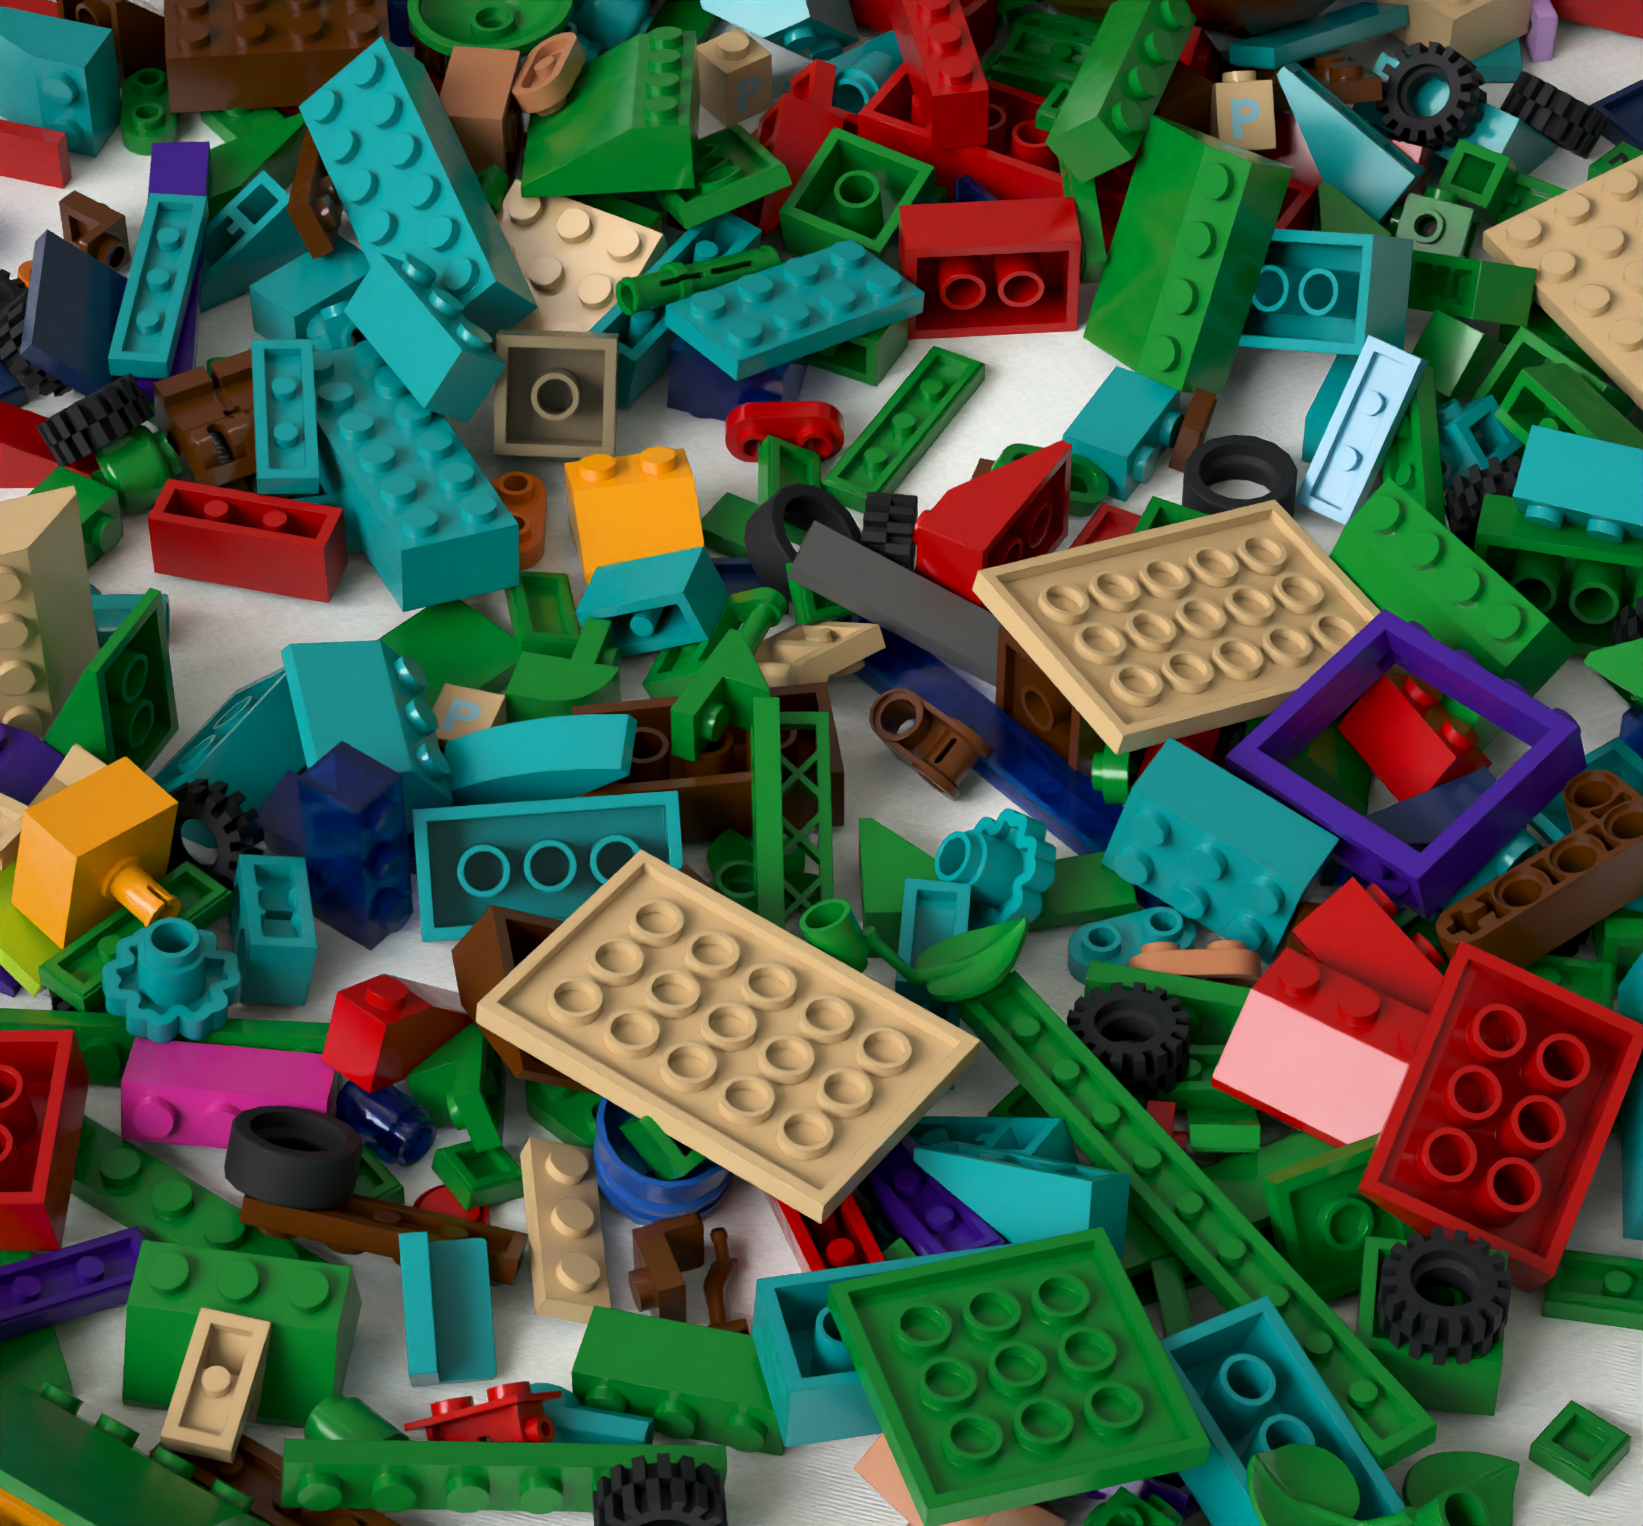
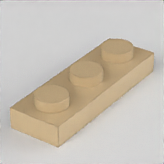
M530 1137L520 1153L535 1315L588 1324L594 1305L611 1308L598 1183L592 1160L594 1149Z

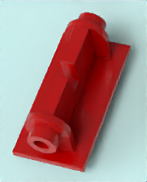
M529 1381L504 1384L486 1390L488 1396L487 1403L474 1405L473 1396L452 1398L430 1404L432 1417L406 1423L404 1428L405 1431L426 1429L428 1441L487 1442L486 1437H489L490 1442L551 1443L555 1437V1427L551 1418L544 1414L542 1403L560 1399L562 1394L561 1391L531 1393Z

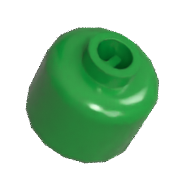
M139 425L107 445L98 448L95 451V459L100 469L89 475L92 480L117 490L121 508L128 514L135 515L155 505L167 479L177 480L176 476L184 473L162 430L153 434L146 426Z

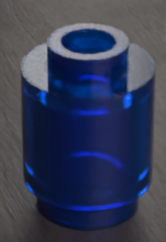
M349 1080L337 1096L335 1118L349 1124L361 1136L362 1145L374 1152L379 1159L387 1164L397 1163L401 1167H410L427 1154L435 1141L437 1126L430 1120L429 1110L396 1084L369 1094Z

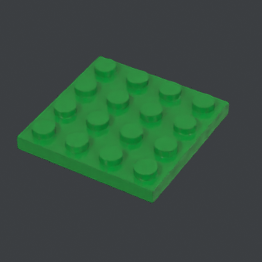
M1103 1226L829 1284L827 1306L924 1526L944 1525L1208 1465L1211 1444Z

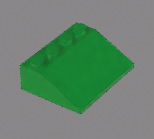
M664 26L655 28L649 33L638 34L583 64L581 73L577 76L572 89L566 96V103L559 110L545 116L530 113L521 180L522 198L695 189L701 93L696 31H682L678 27Z
M1151 114L1083 338L1133 371L1178 391L1195 393L1196 388L1213 394L1223 395L1293 168L1159 115Z
M1390 477L1346 523L1329 556L1380 611L1386 609L1406 622L1416 621L1430 632L1434 639L1454 651L1462 649L1468 652L1478 661L1482 668L1502 680L1510 678L1518 682L1532 698L1579 648L1549 618ZM1441 692L1442 698L1439 702L1451 716L1464 721L1476 732L1479 737V742L1476 745L1483 752L1503 729Z
M15 1381L0 1386V1487L65 1526H272L249 1513L255 1501L254 1498L217 1478L209 1490L191 1479L197 1468L196 1465L161 1446H158L153 1457L134 1447L140 1433L101 1413L96 1424L77 1414L84 1401L56 1385L45 1381L39 1392Z

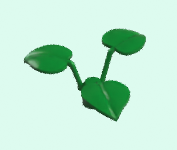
M832 898L821 901L806 910L799 921L800 929L807 943L860 973H863L867 968V957L870 949H873L911 985L922 986L927 984L926 987L930 997L934 1000L945 1002L959 1001L978 996L1001 983L1014 967L1029 931L1026 917L954 935L929 946L920 953L915 960L916 969H914L879 938L874 926L861 930L849 902L845 899Z
M1304 1443L1288 1444L1270 1451L1254 1453L1251 1455L1247 1465V1482L1251 1504L1261 1526H1512L1513 1495L1520 1465L1518 1462L1478 1452L1451 1451L1428 1455L1416 1462L1408 1470L1404 1478L1402 1496L1406 1507L1398 1513L1370 1520L1353 1518L1359 1509L1360 1495L1355 1478L1347 1465L1335 1454L1315 1445Z

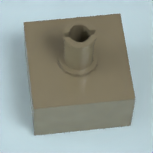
M500 329L496 334V354L506 366L495 382L493 455L584 458L592 454H607L614 457L617 435L620 333Z

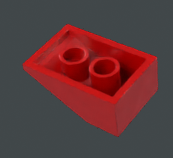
M1063 440L949 489L931 511L924 510L915 523L912 533V542L917 545V560L914 573L991 613L972 591L978 570L1053 553L1068 536L1072 444Z

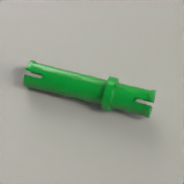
M763 245L757 249L719 256L683 265L678 261L669 262L661 265L657 272L621 278L622 280L618 281L616 285V298L620 309L626 315L631 316L637 314V312L663 307L690 297L697 292L707 291L740 279L744 275L755 274L780 265L781 262L778 253L770 245Z

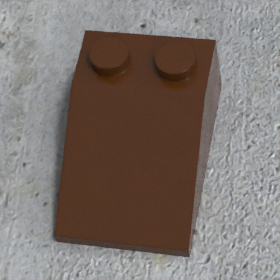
M491 905L451 950L461 1006L516 1078L599 1095L476 1023L477 1003L564 922Z

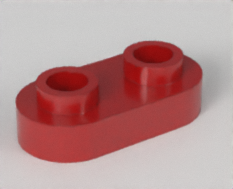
M821 401L745 403L734 408L726 418L725 444L728 451L735 458L744 462H758V448L767 435H771L817 453L821 456V461L834 457L844 445V419L837 408Z

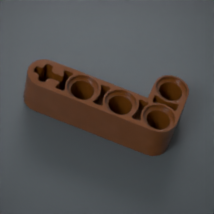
M1595 769L1584 771L1571 778L1563 788V800L1572 832L1456 902L1440 914L1436 921V932L1446 967L1448 968L1457 944L1462 940L1523 969L1643 895V796L1616 774L1608 770Z

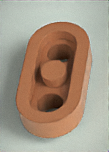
M565 32L554 35L538 44L528 54L511 88L515 99L524 113H537L539 116H545L559 110L566 103V96L572 89L577 76L581 73V68L587 57L575 33Z
M1239 940L1216 941L1208 944L1207 949L1180 950V945L1173 942H1153L1143 945L1140 948L1141 953L1128 960V967L1252 988L1262 976L1260 954L1247 950V944Z

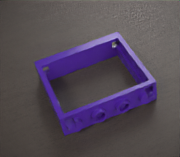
M1383 609L1225 756L1231 774L1340 838L1331 857L1333 860L1370 884L1372 882L1375 883L1384 893L1426 920L1440 909L1560 794L1571 778L1587 768L1580 734L1582 731L1570 714L1560 708L1550 709L1532 698L1518 682L1510 678L1502 680L1482 668L1478 661L1468 652L1462 649L1454 651L1434 639L1430 632L1416 621L1406 622L1386 609ZM1394 664H1397L1531 746L1513 766L1421 853L1285 767Z

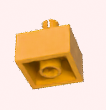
M125 756L25 809L23 812L11 904L61 949L67 947L122 906L126 907L145 927H149L155 920L169 917L176 918L181 909V901L176 896L167 892L157 881L166 876L178 802Z

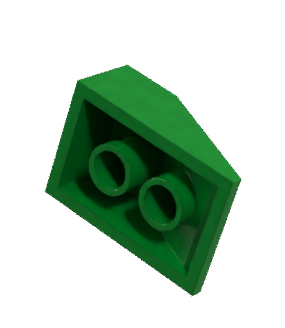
M148 589L84 669L54 724L47 730L43 742L62 756L66 757L72 746L76 743L106 765H110L126 756L145 773L178 731L175 694L162 593L160 590Z

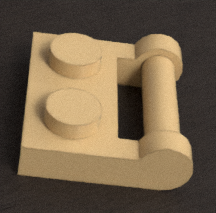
M819 621L810 624H794L763 640L754 658L768 687L827 682L828 685L829 676L840 677L859 671L865 666L864 658L886 648L879 624Z

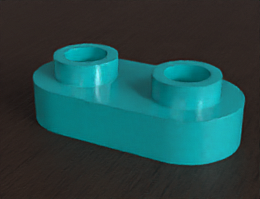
M1170 907L1148 908L1083 925L1075 930L1069 939L1068 970L1073 978L1085 985L1090 960L1128 966V960L1140 954V948L1143 945L1153 942H1173L1180 945V950L1195 949V925L1190 918L1179 914L1174 908Z

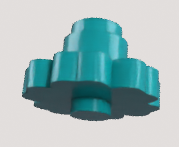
M1006 808L1000 813L997 820L983 817L976 824L974 830L956 831L949 834L943 840L935 857V872L942 881L971 884L968 931L1026 917L1029 925L1038 917L1042 909L1040 893L1046 891L1055 878V867L1053 864L1056 859V847L1044 841L1047 831L1044 822Z
M175 917L157 920L149 927L139 929L133 936L121 939L116 945V960H112L103 966L102 984L106 1010L114 1016L126 1017V1029L131 1035L147 1037V1039L156 1043L163 1044L169 1042L178 1033L191 1040L203 1039L211 1031L220 1029L227 1024L228 1006L236 1004L241 998V974L238 970V957L231 951L217 949V937L213 932L202 929L197 930L187 920Z

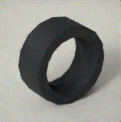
M1228 435L1213 438L1196 447L1185 461L1182 506L1212 515L1275 499L1293 518L1298 470L1291 456L1273 442L1256 436ZM1231 479L1249 480L1263 485L1271 492L1262 497L1252 499H1234L1217 494L1208 487L1216 482Z
M800 483L781 488L759 506L747 520L744 534L748 560L759 579L767 587L780 592L790 603L792 601L788 578L786 577L785 563L793 562L797 552L786 535L783 520L796 524L806 532L815 520L862 544L861 531L850 512L833 495L817 486Z
M260 1106L245 1110L232 1121L224 1164L225 1178L238 1191L256 1200L281 1207L324 1209L345 1203L355 1191L363 1149L361 1136L349 1124L331 1115L310 1109L290 1106Z

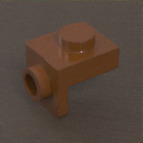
M75 190L59 201L64 240L116 272L131 261L125 215Z
M691 1213L676 1218L660 1219L650 1225L632 1229L634 1270L629 1271L628 1278L632 1297L639 1312L649 1310L653 1317L687 1323L686 1285L681 1273L700 1268L704 1265V1226L698 1213Z

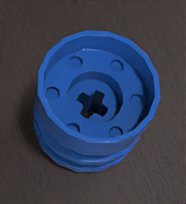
M601 1096L596 1116L592 1160L598 1187L611 1207L632 1222L644 1226L660 1219L676 1218L691 1213H698L701 1219L713 1213L731 1190L734 1173L705 1158L683 1177L669 1181L659 1180L619 1128L633 1114Z

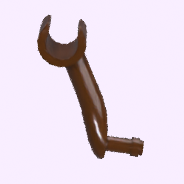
M714 1228L711 1230L710 1238L714 1244L717 1261L711 1263L703 1284L710 1320L708 1327L750 1335L746 1318L729 1321L726 1290L735 1274L738 1259L730 1258L727 1243L728 1234L725 1228Z

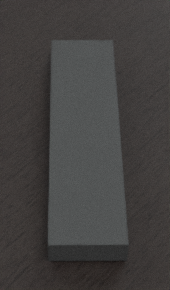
M814 520L805 535L786 576L787 578L875 624H879L880 627L996 687L998 630L1002 624L992 613Z

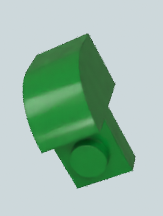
M587 617L571 659L522 651L505 691L507 724L546 717L573 715L572 706L621 702V649L613 647L612 621Z

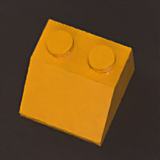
M656 446L647 448L640 454L616 457L607 454H592L582 458L580 461L564 463L569 528L586 584H589L596 568L600 566L700 546L705 547L694 476L684 448L671 449L669 447Z

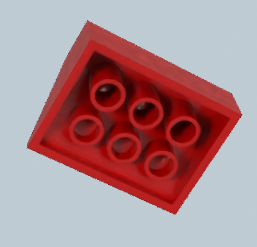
M1461 940L1455 948L1357 1191L1414 1230L1419 1231L1420 1234L1428 1239L1431 1228H1443L1444 1239L1454 1240L1456 1229L1468 1232L1467 1244L1471 1246L1481 1237L1490 1243V1249L1508 1251L1507 1270L1511 1271L1512 1286L1531 1294L1555 1275L1643 1050V1024Z

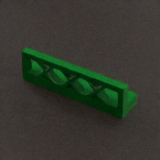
M753 697L750 713L754 913L785 930V924L799 910L804 913L813 906L809 900L818 891L820 902L834 898L829 712H780L779 697ZM780 730H815V752L798 769L781 754ZM815 766L816 785L806 777ZM781 770L789 777L783 784H781ZM796 785L817 803V814L800 831L782 816V798ZM817 828L818 848L807 839ZM783 833L791 839L784 847ZM797 847L801 848L819 865V877L802 894L784 879L783 861ZM784 895L793 902L786 910Z

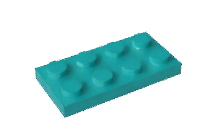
M850 239L837 242L828 248L802 257L789 259L786 263L755 274L744 275L738 280L707 291L697 292L690 297L666 305L665 326L734 380L739 381L923 313L925 293L866 250L862 245Z

